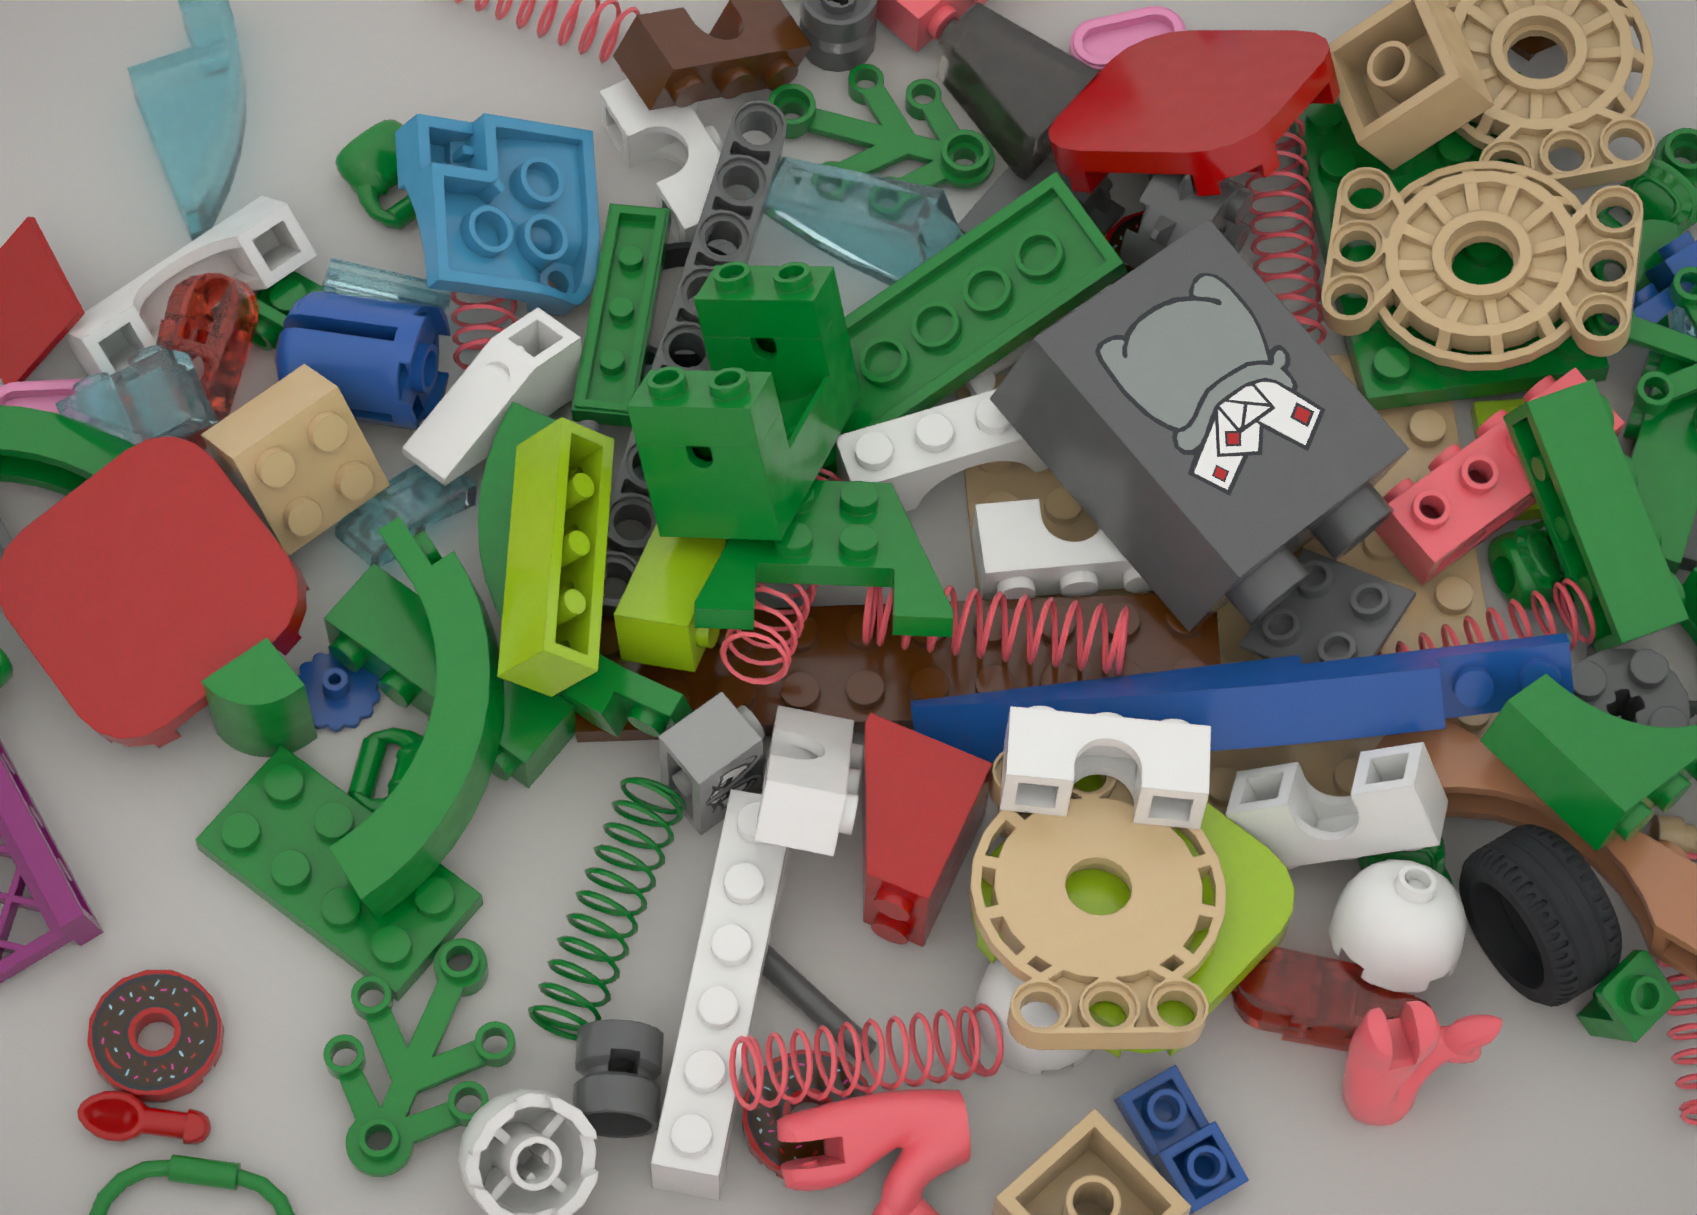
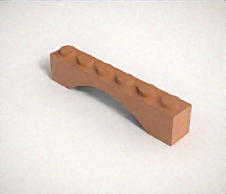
M1456 717L1445 719L1446 729L1385 735L1375 749L1424 742L1448 799L1445 817L1494 820L1516 827L1534 824L1552 830L1563 837L1578 851L1588 865L1593 867L1619 894L1637 922L1649 954L1697 982V864L1692 862L1685 851L1679 846L1664 839L1656 841L1639 831L1627 842L1618 835L1596 852L1480 741L1482 738L1463 728Z

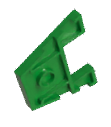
M814 480L781 541L729 539L695 600L694 628L754 630L756 583L891 587L893 589V635L952 637L954 619L953 609L892 483Z

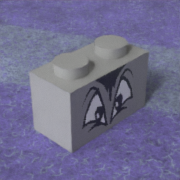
M720 692L659 736L661 783L681 795L686 802V810L683 811V814L700 835L725 819L731 789L755 794L763 791V764L765 763L763 756L764 730L758 719L746 706L741 705L736 709L723 692Z

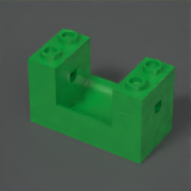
M740 261L729 262L714 266L694 298L711 371L683 370L675 366L649 370L628 403L627 409L660 537L781 541L859 401L861 390L834 266H809L803 262H790L781 266H750Z

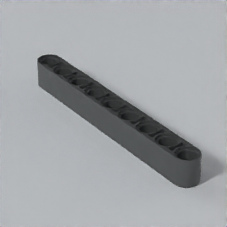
M753 100L746 102L736 110L732 117L651 370L675 366L683 370L711 371L697 310L689 303V299L698 294L715 265H723L735 261L748 264L782 157L787 123L784 114L776 105L768 101ZM753 130L761 131L767 134L771 141L767 144L755 145L746 141L742 135ZM736 184L744 185L751 189L754 196L749 199L738 200L730 197L725 192V189ZM723 239L733 243L737 251L729 255H718L712 252L707 247V244L713 240ZM691 350L698 354L702 362L695 367L685 368L675 364L670 356L676 351ZM633 429L631 430L610 495L606 551L607 578H619L625 581L627 585L657 524L647 484L634 473V469L641 464ZM625 520H637L648 529V534L642 539L627 540L616 532L615 527ZM603 596L602 615L614 616L621 598L610 599Z

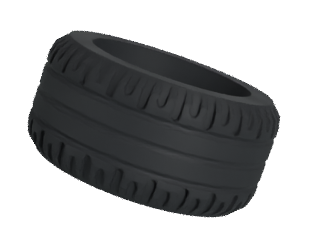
M1534 824L1521 825L1477 849L1464 861L1459 879V891L1467 920L1491 963L1503 978L1521 995L1533 1002L1550 1007L1563 1005L1602 982L1619 965L1622 952V934L1613 905L1594 871L1578 851L1563 837L1552 830Z

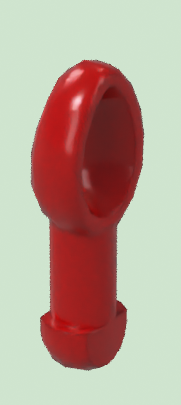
M103 1091L91 1095L80 1104L77 1110L78 1119L85 1129L96 1137L107 1141L125 1142L135 1139L141 1134L182 1139L184 1144H199L206 1140L211 1131L210 1120L203 1112L189 1109L188 1112L148 1107L135 1095L122 1091Z

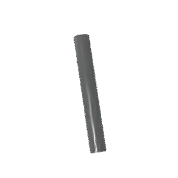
M768 945L762 975L819 1027L821 1025L826 1026L837 1043L842 1024L846 1021L852 1024L858 1033L863 1062L865 1058L862 1047V1029ZM847 1028L844 1033V1048L856 1060L853 1038ZM868 1035V1046L871 1054L876 1048L877 1042Z

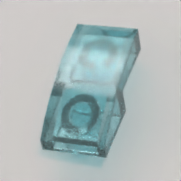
M414 465L389 480L390 486L345 516L335 526V537L369 566L375 563L380 567L396 560L378 532L380 528L400 516L412 536L422 530L425 531L426 527L475 506L477 485L462 474L444 486L418 465Z

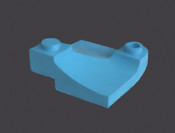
M483 113L474 122L416 114L395 132L398 189L407 190L416 214L424 251L427 288L518 300L527 303V312L540 308L548 315H565L588 298L595 283L600 251L593 131ZM547 280H550L552 283H554L556 288L549 286Z

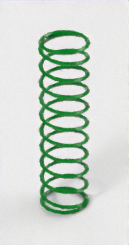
M628 777L620 782V788L633 802L616 800L612 802V807L614 811L628 820L653 827H664L668 833V839L663 843L657 844L642 832L617 822H608L603 825V829L611 838L621 843L643 849H654L659 855V862L655 865L647 866L632 854L610 845L601 844L593 848L595 854L600 859L611 865L632 871H645L650 878V884L644 888H637L622 876L597 867H590L584 870L588 879L604 888L626 894H636L641 900V907L637 910L628 911L621 904L600 893L590 890L575 892L578 901L591 909L605 914L626 916L632 923V929L627 933H618L604 922L591 916L574 912L566 915L568 922L573 927L585 933L607 939H617L623 946V952L617 956H608L604 951L584 940L565 935L557 938L559 946L574 955L590 960L607 962L613 968L614 975L611 978L599 979L585 968L562 959L547 961L551 970L565 978L581 983L598 985L605 993L604 999L598 1002H589L583 996L564 986L551 982L538 984L543 994L556 1001L588 1008L594 1014L595 1021L601 1020L596 1007L604 1006L611 1001V994L605 984L613 983L620 978V970L614 961L622 960L629 955V947L624 938L632 937L638 932V924L633 916L639 915L647 909V901L642 893L649 892L656 887V878L652 870L659 869L665 864V856L660 848L667 847L674 842V834L670 826L679 823L683 819V811L686 810V802L679 793L660 782L648 778ZM626 784H637L658 793L667 799L675 809L659 807L636 797L629 792ZM618 805L636 809L656 821L632 815L622 810ZM655 812L669 815L677 814V817L671 821H665ZM609 828H616L622 831H626L640 838L644 842L628 839L613 832ZM600 850L618 854L636 865L613 859ZM592 873L609 877L615 881L620 882L626 887L614 885L609 882L603 881L594 876ZM583 896L598 899L604 903L611 905L615 909L595 904L587 900ZM574 919L589 922L606 932L587 927ZM565 942L582 946L595 954L576 949ZM556 965L572 969L585 977L567 972ZM547 988L562 992L574 999L558 995ZM534 1005L528 1009L530 1018L538 1026L557 1036L577 1041V1034L568 1033L555 1027L578 1031L583 1024L588 1023L581 1017L554 1006ZM537 1011L555 1013L571 1019L580 1025L560 1022Z

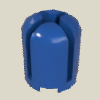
M316 291L295 301L283 322L284 330L279 334L275 354L278 381L303 364H306L338 386L357 422L417 430L419 422L427 418L445 395L449 373L438 371L439 335L451 336L447 315L441 307Z

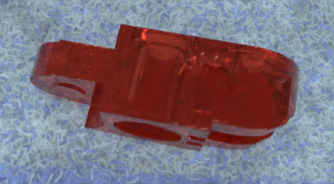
M205 273L190 276L175 286L168 299L164 320L161 319L146 388L147 391L153 392L146 429H149L150 438L173 436L194 442L205 450L207 445L201 434L229 416L258 323L259 306L256 296L245 282L221 273ZM218 302H220L219 307H218V310H217V313H216V317H215V320H214L213 315H212L213 313H211V311H212V308H213ZM197 356H200L204 364V374L201 380L193 386L188 375L191 362Z
M1274 947L1231 992L1234 1008L1246 1024L1258 1030L1282 1034L1281 1040L1346 1052H1348L1351 1039L1367 1011L1380 1007L1386 1016V1020L1400 1018L1403 1005L1406 1002L1420 1001L1430 1008L1431 1006L1426 1001L1415 997V995L1394 992L1366 982L1361 978L1364 968L1356 963L1280 947Z

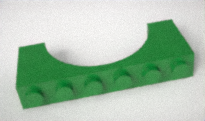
M1695 567L1682 584L1686 599L1684 607L1689 619L1680 622V625L1697 646V567ZM1547 673L1510 698L1480 740L1596 852L1618 835L1625 842L1629 841L1654 815L1652 809L1657 806L1665 813L1691 787L1689 780L1694 778L1697 781V724L1686 727H1655L1618 718L1576 697L1559 685Z

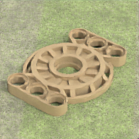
M1440 0L1454 12L1494 103V106L1472 119V121L1478 124L1476 129L1469 123H1466L1455 130L1465 140L1483 150L1479 161L1510 159L1519 165L1527 166L1554 178L1569 191L1631 180L1641 176L1648 169L1654 152L1655 139L1650 127L1644 122L1635 119L1648 93L1654 58L1651 34L1640 9L1632 0ZM1631 26H1633L1640 42L1641 51L1633 47ZM1529 36H1542L1553 40L1562 48L1566 56V66L1563 72L1554 77L1545 79L1529 78L1519 74L1509 65L1508 53L1510 48L1519 40ZM1630 72L1642 73L1640 85L1631 101L1626 93ZM1491 134H1495V135H1497L1498 137H1497V138H1493V137H1490V135H1491ZM1619 137H1629L1640 144L1643 153L1633 160H1622L1611 153L1608 145ZM1569 148L1575 150L1581 156L1583 163L1575 170L1562 171L1556 169L1550 163L1548 156L1556 149Z
M1501 161L1463 162L1436 169L1409 183L1399 193L1389 176L1380 169L1372 167L1357 168L1348 172L1341 179L1337 191L1321 292L1323 319L1328 328L1337 334L1345 336L1364 333L1379 320L1388 334L1410 352L1437 365L1466 371L1502 370L1531 362L1556 349L1570 336H1572L1579 349L1589 355L1597 357L1613 355L1627 344L1630 336L1643 232L1642 200L1630 188L1613 185L1597 190L1582 205L1572 192L1554 178L1527 166ZM1362 188L1376 189L1383 195V200L1371 209L1357 208L1349 201L1351 195ZM1618 206L1628 210L1632 215V220L1620 228H1610L1600 223L1597 216L1608 207ZM1355 240L1367 241L1376 249L1369 259L1361 262L1347 260L1342 256L1341 251L1347 243ZM1488 242L1499 245L1508 252L1513 260V268L1508 276L1498 282L1486 285L1467 283L1457 278L1452 271L1455 256L1463 248L1474 243ZM1611 259L1621 263L1626 272L1615 281L1605 282L1595 278L1590 270L1597 262ZM1346 293L1359 294L1367 301L1366 307L1355 315L1338 313L1334 310L1333 303L1339 296ZM1393 305H1395L1397 309L1395 310L1394 314L1391 315L1388 310ZM1598 313H1605L1616 318L1619 327L1607 336H1597L1588 332L1583 324L1588 317ZM1561 318L1563 323L1555 329L1553 324ZM1411 325L1421 335L1435 341L1436 346L1414 337L1406 328ZM1537 336L1540 338V340L1527 347L1504 352L1506 348L1522 345ZM1454 348L1469 352L1490 351L1491 354L1467 355L1452 352L1451 350Z
M1003 752L997 756L993 763L989 786L991 798L999 808ZM1099 775L1103 779L1104 785L1096 791H1081L1073 786L1067 816L1001 810L983 832L974 854L971 866L969 897L975 924L990 952L1012 975L1025 982L1017 987L1013 993L1009 1007L1007 1025L1013 1038L1021 1045L1036 1050L1179 1049L1195 1043L1203 1033L1208 1016L1209 1003L1206 994L1200 987L1187 979L1198 971L1213 951L1224 920L1226 903V883L1219 857L1201 828L1190 829L1133 823L1134 801L1132 794L1122 782L1107 775ZM1176 828L1194 845L1199 856L1193 857L1184 840L1175 832ZM1004 829L1008 838L1004 842L999 857L987 856L991 844ZM1080 870H1104L1122 879L1129 887L1130 899L1125 907L1116 913L1102 916L1088 914L1077 908L1069 899L1065 888L1066 880L1070 874ZM1208 874L1214 893L1213 906L1202 903L1203 885L1201 880ZM982 877L992 886L991 906L986 908L981 890ZM1209 928L1206 938L1195 953L1192 954L1188 949L1194 933ZM1101 1001L1114 1002L1125 1011L1127 1019L1119 1026H1102L1091 1017L1089 1008ZM1166 1001H1180L1189 1006L1193 1011L1195 1019L1185 1026H1173L1163 1021L1159 1016L1157 1008ZM1030 1002H1044L1053 1007L1059 1019L1049 1027H1035L1025 1021L1020 1010Z

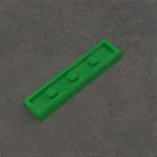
M609 204L571 408L573 422L594 420L603 425L632 427L627 405L644 379L671 227L670 209Z

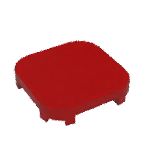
M1187 30L1169 32L1142 40L1127 47L1115 56L1055 118L1048 133L1058 170L1069 177L1073 191L1091 194L1109 173L1189 174L1193 177L1197 196L1221 195L1219 184L1226 178L1241 175L1245 172H1258L1261 177L1266 178L1279 168L1280 162L1275 143L1310 103L1335 104L1340 94V89L1327 39L1315 32L1298 30Z
M177 437L150 438L125 450L22 529L5 548L0 561V605L7 620L76 714L111 743L116 742L128 747L156 745L158 748H161L182 737L177 728L208 705L201 683L202 680L265 638H268L277 651L279 650L284 656L302 638L298 632L307 611L306 591L310 590L301 569L293 562L229 478L227 472L196 443Z

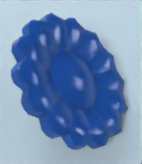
M330 652L328 654L317 653L313 656L311 662L301 664L298 677L305 685L316 729L329 728L337 733L345 727L357 728L361 720L372 717L373 706L380 701V692L378 691L380 679L363 666L358 672H353L339 663Z

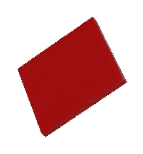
M27 217L0 248V378L4 385L25 381L85 314L35 217Z

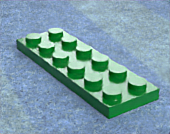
M1057 172L1044 179L845 316L861 397L840 435L930 409L1128 273L1123 261ZM835 444L822 466L823 469L834 474L837 473ZM818 473L819 476L826 479L830 477L829 475Z

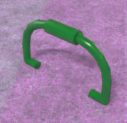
M174 1154L170 1160L143 1161L117 1173L97 1194L89 1215H107L111 1203L128 1186L148 1177L168 1176V1181L231 1190H237L238 1186L258 1192L273 1206L276 1215H295L287 1196L266 1177L241 1169V1163Z

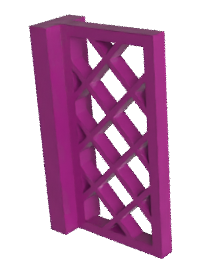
M0 739V837L5 846L0 845V856L13 859L16 865L8 893L0 892V903L4 904L0 915L1 984L74 940L82 946L104 932ZM25 886H27L33 899L22 897ZM18 907L41 912L50 930L49 932L27 945L7 941ZM3 952L12 953L1 960Z

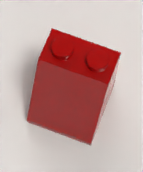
M870 713L864 727L862 760L863 922L871 925L874 933L889 942L903 945L910 941L924 947L985 816L992 763Z

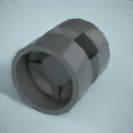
M800 0L801 17L799 27L812 45L806 54V58L815 66L834 72L852 70L857 65L865 63L874 51L878 0Z
M608 1019L586 1023L578 1029L575 1068L584 1077L574 1083L572 1105L582 1111L596 1130L597 1136L632 1138L649 1135L658 1130L661 1092L660 1087L652 1082V1080L662 1074L664 1033L657 1027L631 1020Z

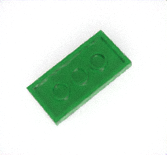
M281 745L195 839L198 850L362 975H375L386 980L391 988L392 997L399 1002L433 963L438 949L444 943L453 940L483 905L482 894L442 864H439L435 871L405 900L377 920L362 902L328 848L363 823L372 812Z

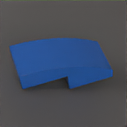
M1689 231L1657 250L1663 261L1645 272L1651 284L1635 293L1633 310L1636 317L1657 323L1677 306L1669 295V287L1676 273L1684 267H1697V240H1694ZM1691 282L1680 283L1681 288L1687 293L1695 286ZM1617 319L1609 323L1610 325H1619Z
M1176 1065L1114 1099L1126 1123L1158 1173L1191 1205L1189 1215L1249 1181L1216 1121L1212 1123L1207 1121Z

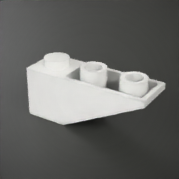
M536 308L490 339L402 447L403 455L446 486L488 457L498 428L512 402L549 416L573 399L582 354L581 337L540 308Z

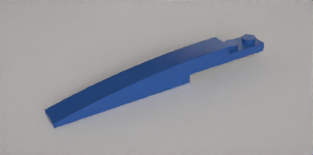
M1566 633L1306 664H1302L1300 655L923 699L911 701V712L914 731L993 764L997 756L1004 749L1010 706L1023 708L1047 706L1057 711L1084 714L1111 712L1125 718L1155 721L1180 719L1190 724L1211 726L1210 751L1446 729V718L1500 712L1510 698L1546 673L1573 695L1574 690L1570 641Z

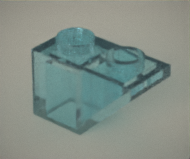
M162 345L149 346L131 354L126 359L129 366L110 376L107 372H102L78 381L72 387L75 394L55 403L61 416L135 444L150 438L173 436L185 439L218 422L189 354L165 349Z

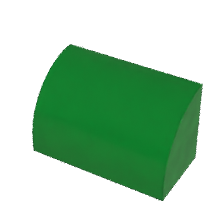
M265 638L201 681L217 735L237 751L251 756L271 757L281 745L293 753L318 738L305 685L268 638Z

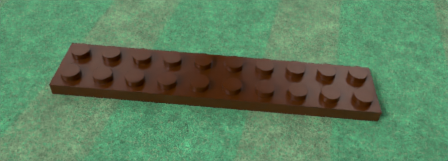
M1157 594L1053 597L1056 601L1058 613V646L1071 603L1078 600L1081 604L1083 615V651L1091 619L1097 605L1103 603L1106 606L1108 616V656L1120 612L1125 606L1129 608L1122 674L1119 676L1221 664L1217 612L1188 632ZM1030 598L1033 611V641L1043 605L1048 598ZM1006 599L1008 636L1019 599ZM976 600L972 601L960 651L956 656L952 654L951 650L952 637H937L934 650L929 653L926 649L927 636H911L909 647L904 650L901 647L902 635H893V605L884 644L881 647L876 644L877 611L871 643L867 646L863 643L862 631L865 604L810 606L808 617L804 621L803 631L797 639L798 644L795 653L791 656L787 675L779 682L768 685L751 684L740 680L729 672L722 663L720 648L725 640L727 629H720L715 646L713 648L706 647L696 671L690 672L621 660L614 616L602 615L599 653L632 672L682 693L693 711L720 692H723L736 709L744 705L755 715L764 730L765 736H772L778 705L854 720L853 733L864 732L865 722L870 713L914 730L911 701L1118 676L1115 673L1116 655L1111 672L1105 674L1102 669L1101 613L1095 629L1086 668L1083 671L1077 668L1076 609L1072 617L1059 667L1054 668L1052 665L1051 607H1049L1035 663L1032 665L1028 664L1025 603L1020 615L1010 659L1004 662L1002 660L1000 600L993 618L985 655L981 659L977 657ZM982 600L983 631L992 600ZM957 601L958 627L965 601ZM883 604V614L886 604ZM782 607V608H773V609H776V610H791V609H793V608H792V607ZM754 609L755 621L771 627L786 626L776 615L764 610ZM796 614L784 615L791 624L797 621ZM754 627V630H741L742 632H756L771 638L776 643H780L770 632L758 627ZM790 631L777 632L785 641L791 637ZM749 637L754 641L770 644L762 639L756 637ZM742 638L732 641L733 646L739 653L751 659L772 661L782 657L776 648L766 649L754 646ZM729 648L726 651L727 660L730 665L743 676L766 678L776 674L783 666V662L770 666L747 663L735 656ZM575 712L577 743L659 740V738L639 730L629 721H627L617 738L591 724Z

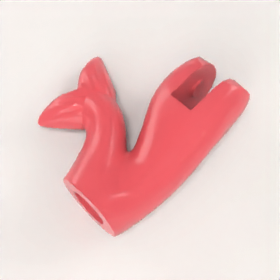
M1420 1001L1404 1003L1400 1018L1386 1020V1016L1380 1007L1367 1011L1351 1039L1344 1068L1342 1100L1350 1115L1359 1122L1375 1126H1386L1400 1121L1413 1107L1417 1092L1427 1077L1446 1062L1467 1064L1478 1060L1482 1052L1481 1047L1491 1043L1499 1034L1502 1027V1019L1493 1015L1478 1014L1462 1017L1448 1026H1440L1434 1011Z
M908 1089L879 1092L818 1105L787 1114L776 1120L777 1140L781 1142H807L823 1139L825 1155L794 1159L781 1164L780 1168L785 1187L796 1191L825 1190L847 1183L858 1177L892 1150L902 1148L901 1153L886 1176L881 1192V1201L874 1209L872 1215H940L922 1198L923 1190L933 1179L970 1160L971 1146L968 1115L964 1099L959 1090Z

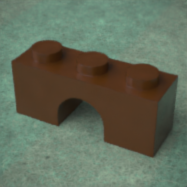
M729 0L709 34L702 31L693 22L684 7L636 15L613 57L650 111L672 106L683 108L695 102L720 97L731 99L742 93L764 89L774 91L779 86L789 84L795 79L798 74V67L812 45L781 0Z

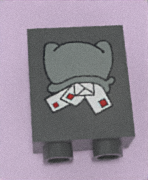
M1209 218L1033 338L990 397L992 403L1188 632L1192 631L1228 602L1234 605L1250 625L1255 624L1270 613L1310 576V573L1293 553L1314 537L1335 561L1361 543L1394 512V509L1374 486L1409 450L1408 446Z

